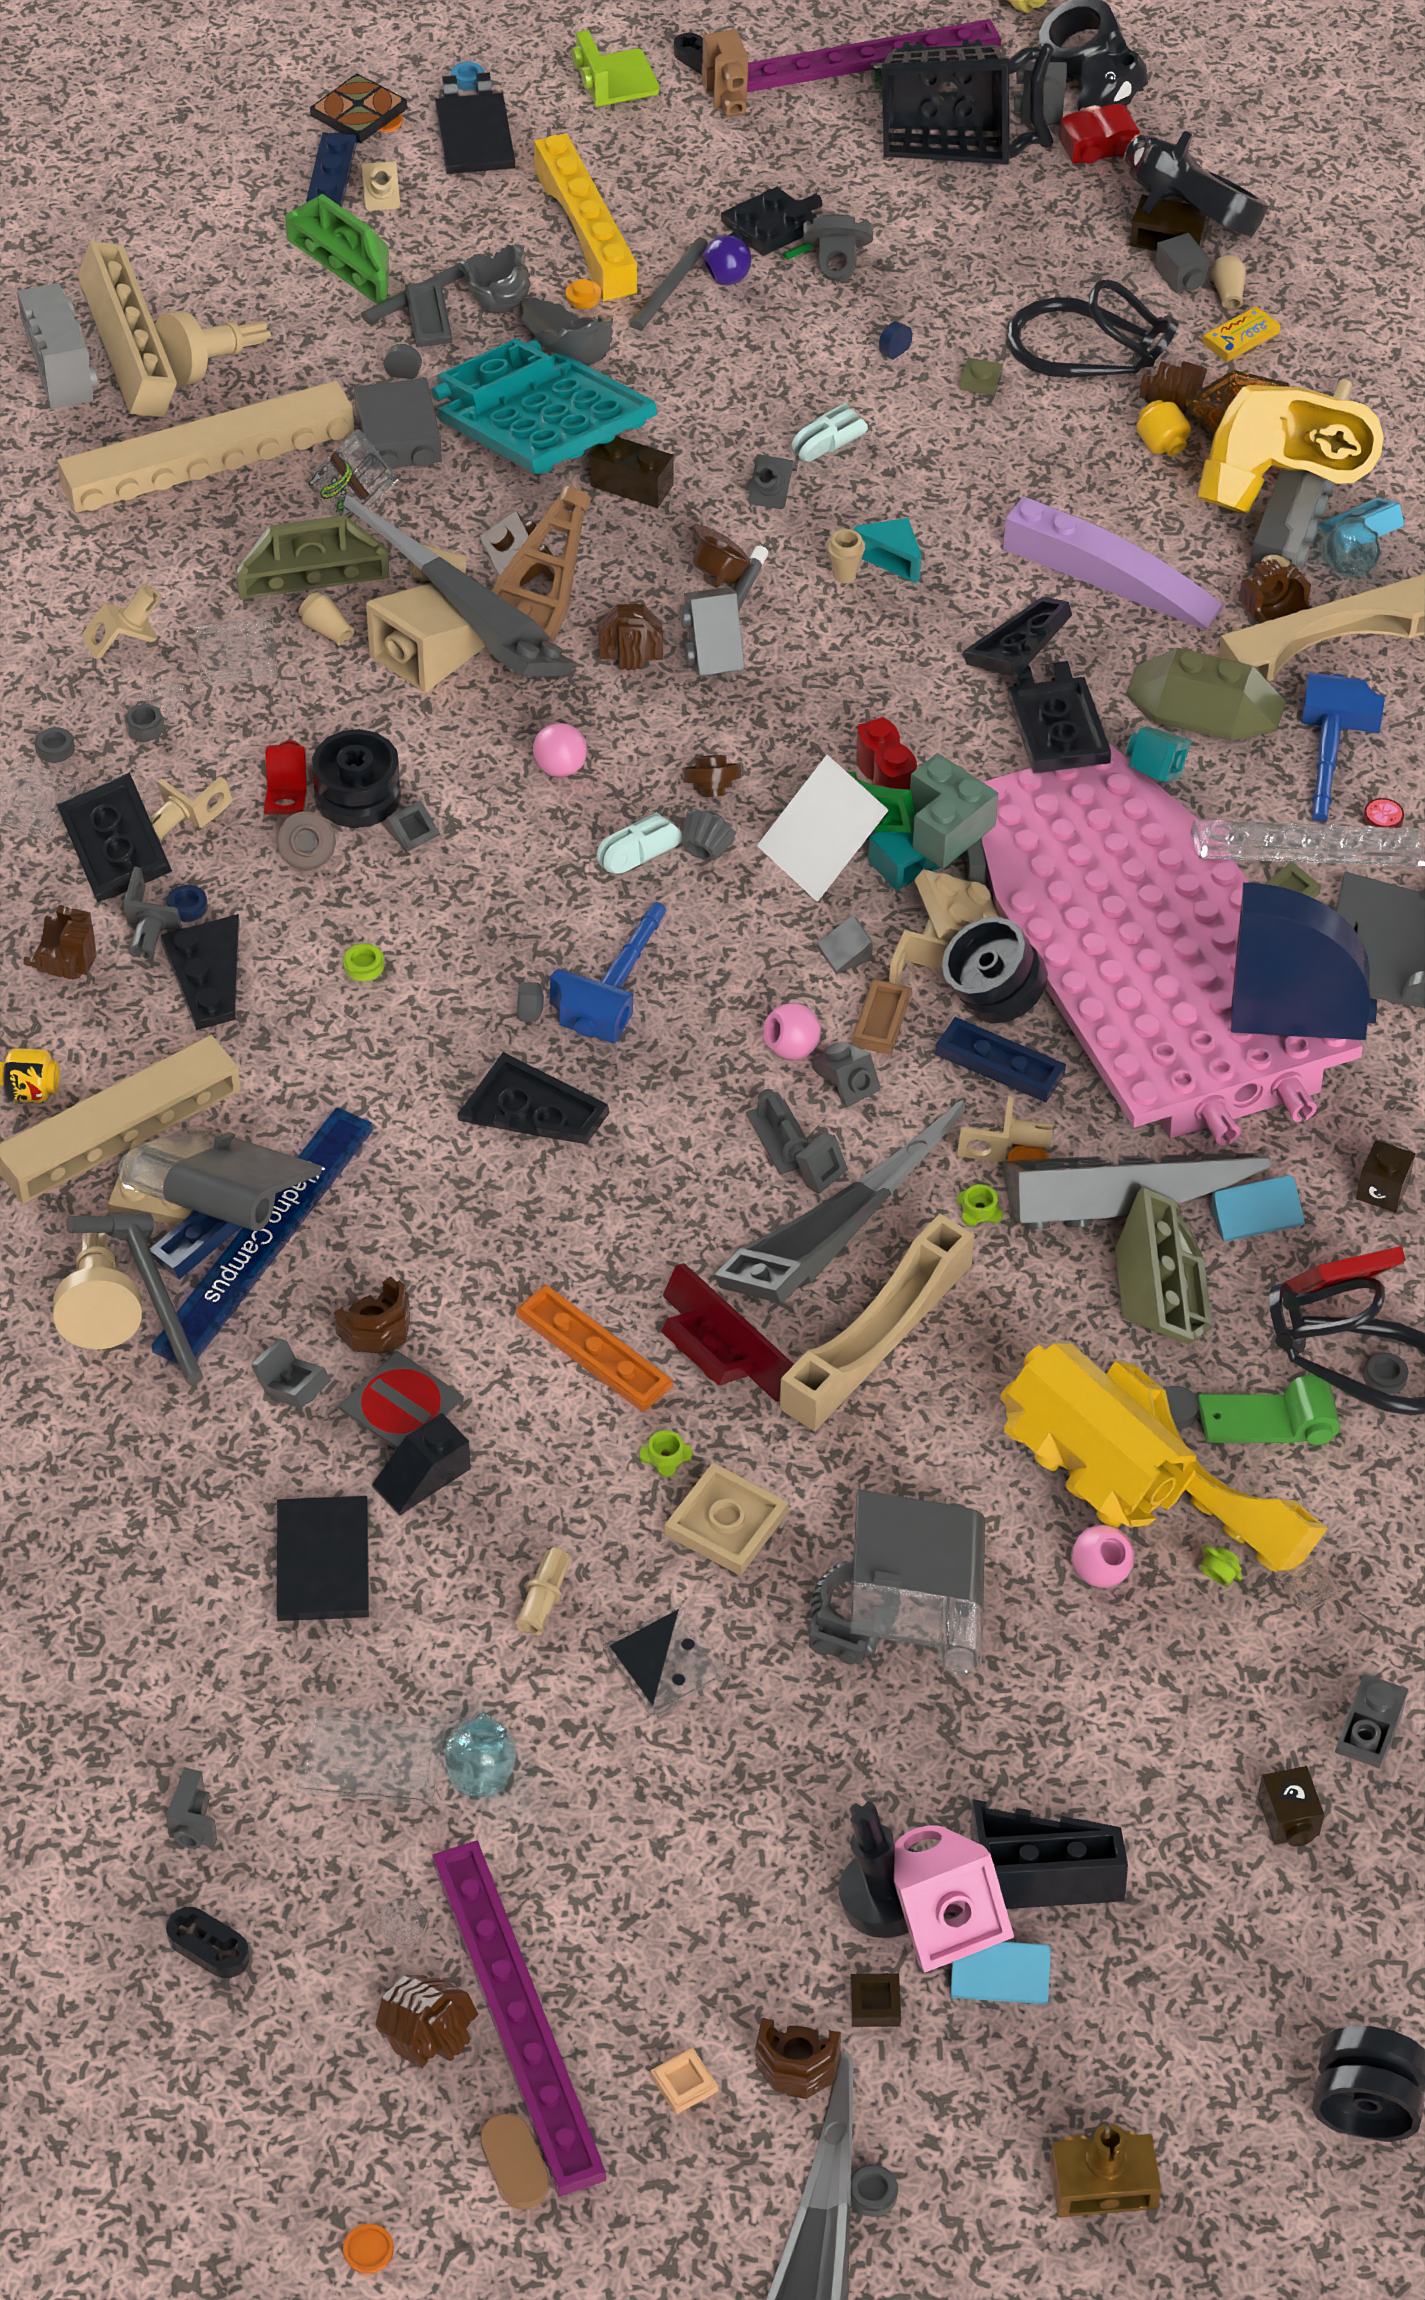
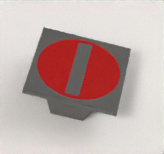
M396 1351L338 1406V1409L397 1449L406 1435L440 1413L446 1416L464 1399V1396L399 1351Z

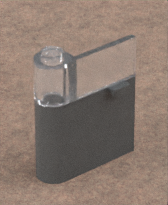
M194 1124L133 1148L121 1158L118 1174L125 1188L253 1231H260L270 1220L275 1194L320 1175L322 1166L235 1138L236 1134L230 1132L222 1134Z
M858 1490L856 1494L850 1633L937 1647L936 1660L949 1672L955 1674L968 1673L973 1668L978 1667L982 1663L986 1520L984 1515L977 1510L961 1506Z

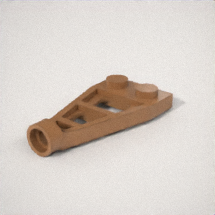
M571 486L563 487L559 498L555 500L500 574L492 589L493 593L535 620L550 637L549 641L551 642L555 641L569 608L583 517L591 501V497L588 494ZM553 529L567 533L565 547L559 558L540 552V546L547 534ZM536 563L552 567L555 572L552 591L546 596L520 587L521 579L529 568Z

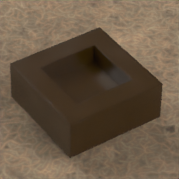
M899 1973L851 1974L852 2027H900Z

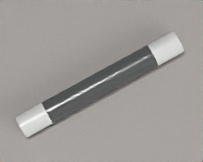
M756 546L749 560L755 566L749 565L733 589L737 593L738 611L768 556V550L763 546Z

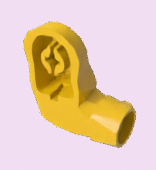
M1247 385L1240 390L1227 407L1217 428L1209 460L1205 459L1197 497L1219 507L1249 514L1265 481L1262 476L1270 466L1290 471H1308L1336 484L1354 483L1371 472L1381 456L1384 436L1379 418L1364 404L1338 399L1311 389Z

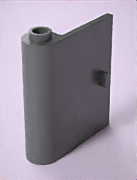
M1345 871L1336 912L1353 929L1356 928V933L1365 947L1370 967V996L1389 1002L1425 1008V888L1422 893Z

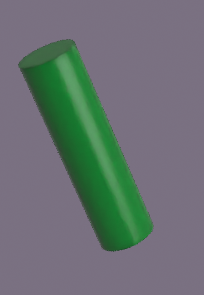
M805 242L783 253L782 256L789 260L812 249L813 245Z

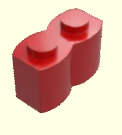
M1112 104L1101 107L1094 112L1078 111L1064 116L1060 119L1059 139L1073 164L1082 162L1092 164L1105 157H1124L1128 144L1140 131L1125 105Z
M885 717L858 724L856 762L860 771L873 781V785L910 790L911 773L917 769V761L914 754L900 743V734L895 725Z

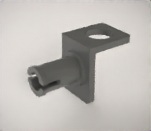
M757 454L748 502L753 505L783 509L786 505L792 470L797 471L798 465L793 460Z
M134 867L123 902L128 924L137 925L128 952L131 956L140 958L144 950L146 951L144 958L153 959L160 931L164 929L180 930L182 929V923L177 908L142 902L146 886L141 868Z

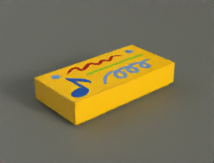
M1255 306L1204 334L1202 343L1224 361L1229 362L1279 334L1281 324Z

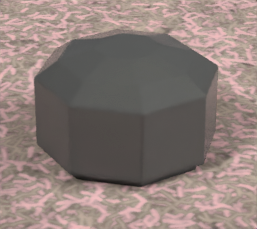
M147 703L131 707L124 717L129 737L140 742L158 739L165 729L160 709Z
M521 982L518 988L517 1019L519 1021L536 1022L541 1016L544 1007L542 987L538 982Z

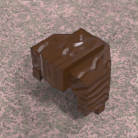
M1161 361L1155 376L1143 374L1139 397L1151 401V403L1156 400L1174 402L1181 412L1186 414L1187 409H1189L1187 405L1199 398L1207 369L1186 361L1181 362V367Z
M1274 559L1272 561L1266 560V563L1262 561L1261 564L1257 563L1254 565L1252 578L1243 579L1241 582L1239 601L1259 623L1313 608L1312 605H1309L1310 602L1308 601L1311 584L1302 576V573L1295 567V564L1281 567L1277 560Z
M617 604L599 624L600 659H619V669L622 670L625 668L627 670L643 669L645 660H663L662 623L644 604Z
M59 905L56 910L57 918L45 916L41 942L35 951V955L33 958L24 957L23 960L24 965L37 968L38 972L74 980L80 978L82 974H88L97 956L91 912L74 908L69 909V907Z
M390 1276L382 1282L383 1292L377 1299L369 1295L348 1308L349 1312L347 1314L343 1307L334 1312L336 1334L354 1352L384 1354L388 1350L393 1351L406 1342L410 1323L409 1294L405 1291V1285L400 1280L396 1282Z
M403 1975L382 1997L375 2026L378 2032L386 2035L395 2053L423 2069L428 2063V2059H432L436 2054L449 2061L454 2059V2055L458 2056L460 2054L459 2051H463L465 2044H469L471 2040L466 2028L469 2026L470 2021H473L479 2014L469 1994L440 1978H428L425 1975Z
M762 2018L755 2046L756 2066L774 2091L786 2093V2096L807 2099L835 2082L841 2055V2032L829 2030V2037L819 2040V2031L809 2027L792 2025L787 2027L786 2033H779L774 2027V2020Z

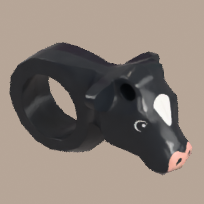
M1069 0L1055 8L1044 19L1039 31V47L1043 43L1051 44L1054 50L1050 62L1067 63L1066 78L1079 79L1081 92L1076 102L1078 111L1094 112L1107 105H1128L1137 92L1144 90L1143 87L1148 84L1146 64L1137 52L1128 48L1120 24L1105 1ZM1088 29L1098 30L1090 41L1081 46L1061 48L1069 37L1078 32Z
M1184 131L1177 144L1140 134L1134 136L1127 146L1123 159L1130 167L1129 175L1150 192L1142 208L1143 212L1149 215L1164 198L1178 197L1224 226L1246 236L1252 237L1262 223L1269 205L1241 186L1194 165L1188 151L1192 140L1191 133Z

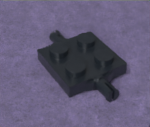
M777 186L721 212V222L732 231L728 235L740 238L748 247L765 256L803 238L804 223L809 221L813 224V219L817 218V216L811 211L822 207L823 203L820 195H817V193L803 200H796Z

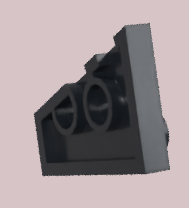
M1044 596L962 651L966 664L983 668L986 671L1019 676L1072 616L1069 602Z
M239 914L161 934L163 948L196 1030L236 1020Z
M502 1052L460 1109L457 1116L458 1120L588 1144L610 1112L608 1104Z

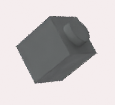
M1186 233L1157 243L1155 269L1175 293L1187 289L1195 290L1207 283L1210 258L1192 236Z

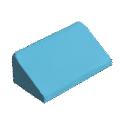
M1378 497L1319 524V527L1344 552L1405 526L1400 503Z
M1292 1175L1225 1188L1212 1193L1210 1211L1223 1242L1305 1224L1296 1183Z
M1001 1942L953 1961L950 1998L1048 2004L1051 1947L1046 1944Z

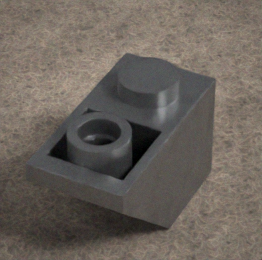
M1364 1673L1338 1740L1335 1753L1380 1769L1388 1755L1401 1720L1409 1689Z

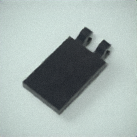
M490 72L476 73L478 95L458 96L456 75L442 76L444 98H435V111L446 174L515 168V156L503 93L492 92Z
M1068 661L1052 663L1055 678H1051V681L1035 683L1030 666H1027L1019 676H1016L1017 683H1014V686L1008 687V700L1033 774L1111 763V749L1085 677L1073 678Z

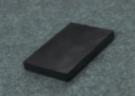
M130 772L56 804L97 902L127 892L134 867L141 868L145 883L173 872Z
M367 1496L277 1499V1621L369 1617Z

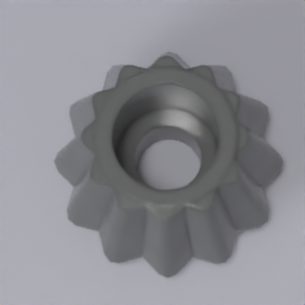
M694 809L693 812L687 811L684 821L682 847L691 856L707 861L716 860L734 841L736 831L731 828L732 825L725 822L720 815L714 812H702L698 809Z

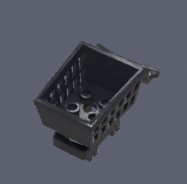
M975 39V43L963 40L960 46L924 47L921 41H916V45L904 42L901 48L893 49L892 53H888L881 66L884 157L1010 165V159L1019 155L1031 144H1040L1045 148L1051 147L1053 138L1044 117V77L1054 50L1053 46L1049 43H1043L1040 47H1026L1019 50L1010 59L1004 58L997 45L982 46L981 39ZM1036 59L1030 76V120L1035 132L1020 134L1010 143L1009 75L1018 71L1029 60ZM944 82H952L958 89L957 92H938L937 90ZM895 129H905V133L894 132ZM912 130H923V134H912ZM930 130H941V135H932ZM947 130H958V136L947 135ZM965 131H975L976 136H965ZM983 131H992L994 137H984ZM892 142H902L904 144L892 145ZM911 143H921L922 147L911 146ZM929 144H941V148L929 147ZM948 145H959L960 149H948ZM967 145L978 146L979 151L967 150ZM986 146L997 147L998 152L987 151Z

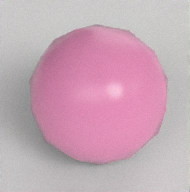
M555 723L543 728L537 734L533 744V755L538 767L549 776L566 777L582 768L588 755L587 744L583 734L571 724Z
M796 1002L779 1005L768 1015L765 1021V1042L778 1057L787 1060L805 1058L820 1042L821 1025L818 1017L808 1006Z
M1096 1525L1087 1528L1079 1535L1073 1545L1071 1561L1076 1574L1088 1585L1109 1588L1119 1585L1127 1578L1134 1566L1135 1551L1130 1538L1120 1529L1107 1525Z

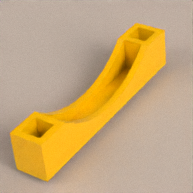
M568 134L552 135L547 138L534 140L535 173L547 195L555 197L569 216L582 247L590 277L601 288L602 300L607 301L637 294V262Z
M1115 1361L1106 1375L1185 1444L1178 1433L1170 1413L1166 1390L1134 1363ZM1197 1460L1196 1462L1189 1463L1195 1468V1476L1185 1489L1192 1495L1191 1503L1207 1515H1216L1225 1523L1222 1529L1226 1534L1239 1543L1244 1544L1247 1542L1257 1551L1256 1559L1274 1572L1278 1570L1295 1571L1299 1568L1328 1529L1295 1500L1265 1499L1250 1496L1227 1486L1210 1474Z

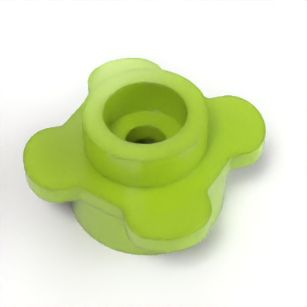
M982 1184L973 1185L966 1191L958 1194L957 1204L962 1206V1222L965 1225L976 1226L979 1222L989 1221L991 1223H998L1002 1220L1003 1210L998 1208L997 1205L998 1193L991 1187ZM982 1205L984 1208H977L976 1206Z
M669 1430L659 1431L652 1435L648 1446L642 1447L639 1452L640 1460L643 1463L652 1464L658 1469L659 1475L663 1477L675 1475L676 1468L682 1462L690 1461L693 1456L691 1446L684 1444L679 1434ZM667 1451L670 1455L663 1456L662 1453Z
M1207 1545L1203 1546L1202 1551L1205 1554L1198 1568L1204 1575L1224 1587H1229L1234 1578L1241 1581L1243 1578L1240 1574L1242 1568L1239 1565L1240 1560L1235 1554L1221 1546H1217L1216 1549Z

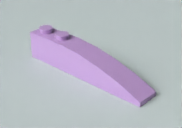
M1024 496L1006 518L1003 549L1204 630H1207L1223 607L1220 601L1192 580L1157 557L1113 534L1104 527Z

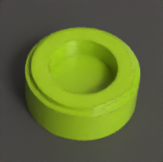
M362 943L354 945L344 953V971L350 978L357 981L375 979L384 969L383 953L372 944Z

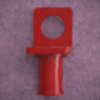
M285 740L280 745H268L265 750L267 792L264 802V814L293 815L298 812H304L307 796L305 747L294 740ZM282 799L295 801L291 805H278L275 802Z

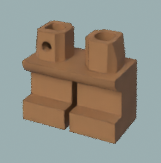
M732 29L703 35L704 62H702V85L705 91L714 90V108L722 107L726 116L744 114L747 102L748 54L737 30Z

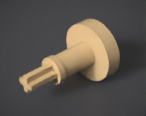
M183 310L162 314L155 323V328L177 381V387L200 382L205 376L208 358L226 354H239L243 347L261 344L271 336L265 321L239 326L235 322L230 321L220 326L201 329L197 320L189 312Z
M86 1233V1235L82 1236V1251L76 1258L77 1271L67 1276L58 1285L54 1293L53 1320L57 1331L68 1342L85 1349H108L127 1341L139 1328L142 1319L141 1295L137 1285L130 1277L115 1270V1257L108 1250V1235L106 1233Z

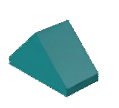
M909 518L857 525L853 529L860 534L865 543L862 560L914 583L920 580L922 554Z

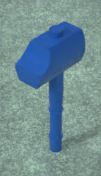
M1308 674L1302 723L1321 726L1318 763L1316 765L1318 772L1315 796L1312 798L1314 803L1313 820L1327 821L1329 805L1332 802L1330 796L1333 772L1336 769L1335 762L1338 754L1341 728L1374 733L1380 732L1385 697L1371 690L1363 679L1348 678L1341 674Z
M659 902L652 903L647 913L641 917V922L628 943L623 946V950L613 961L601 982L559 968L550 976L549 1004L558 1010L560 1026L575 1030L583 1036H593L611 1043L618 1041L633 1014L634 993L620 988L632 971L636 960L640 958L641 951L654 930L658 929L659 922L666 913V908L663 904Z

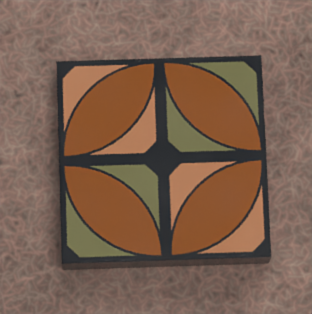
M356 73L312 105L310 113L312 117L340 133L357 135V142L362 143L399 116V114L406 111L408 106L406 98Z

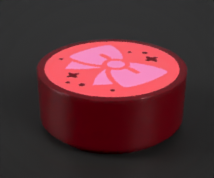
M1387 798L1374 799L1365 807L1363 823L1369 831L1375 834L1392 835L1402 827L1404 810L1394 800Z

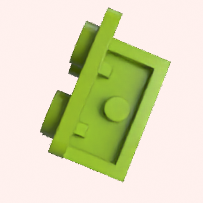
M589 30L576 32V47L571 49L573 64L575 68H578L585 89H588L595 107L659 94V83L643 50L631 49L600 55Z

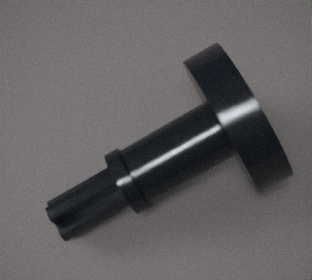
M867 1801L863 1806L855 1803L850 1807L852 1815L850 1821L854 1830L850 1845L855 1858L847 1865L839 1882V1897L845 1915L854 1928L868 1936L892 1938L907 1934L909 1930L894 1883L895 1840L893 1834L888 1827L881 1824L876 1806L872 1802ZM908 1848V1850H907V1851H910V1852H917L916 1850H914V1849H912V1848Z

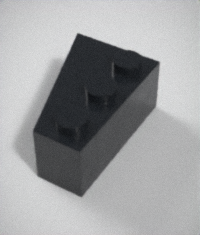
M972 1799L971 1840L983 1845L991 1854L1006 1909L1125 1901L1128 1860L1121 1827L1061 1816L1060 1822L1032 1817V1810L1016 1808L1015 1813L989 1809L987 1808V1802Z

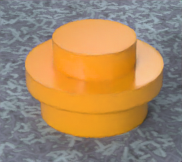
M588 279L574 281L566 288V300L577 309H590L601 299L600 286Z

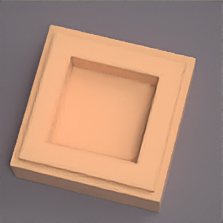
M693 2047L650 2070L651 2078L675 2114L718 2092L717 2083Z

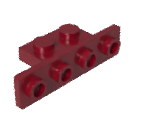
M685 1263L676 1265L664 1290L663 1297L681 1314L667 1318L661 1332L718 1386L749 1376L775 1402L780 1401L781 1378L793 1367L794 1363Z

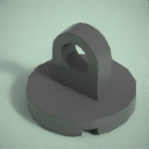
M831 214L817 216V218L813 219V224L809 221L804 223L803 240L810 245L819 247V264L824 275L834 281H843L850 278L855 272L857 248L873 242V224L867 219H862V224L856 223L855 217H851V215ZM844 255L847 257V263L843 269L839 271L829 269L828 265L832 257Z

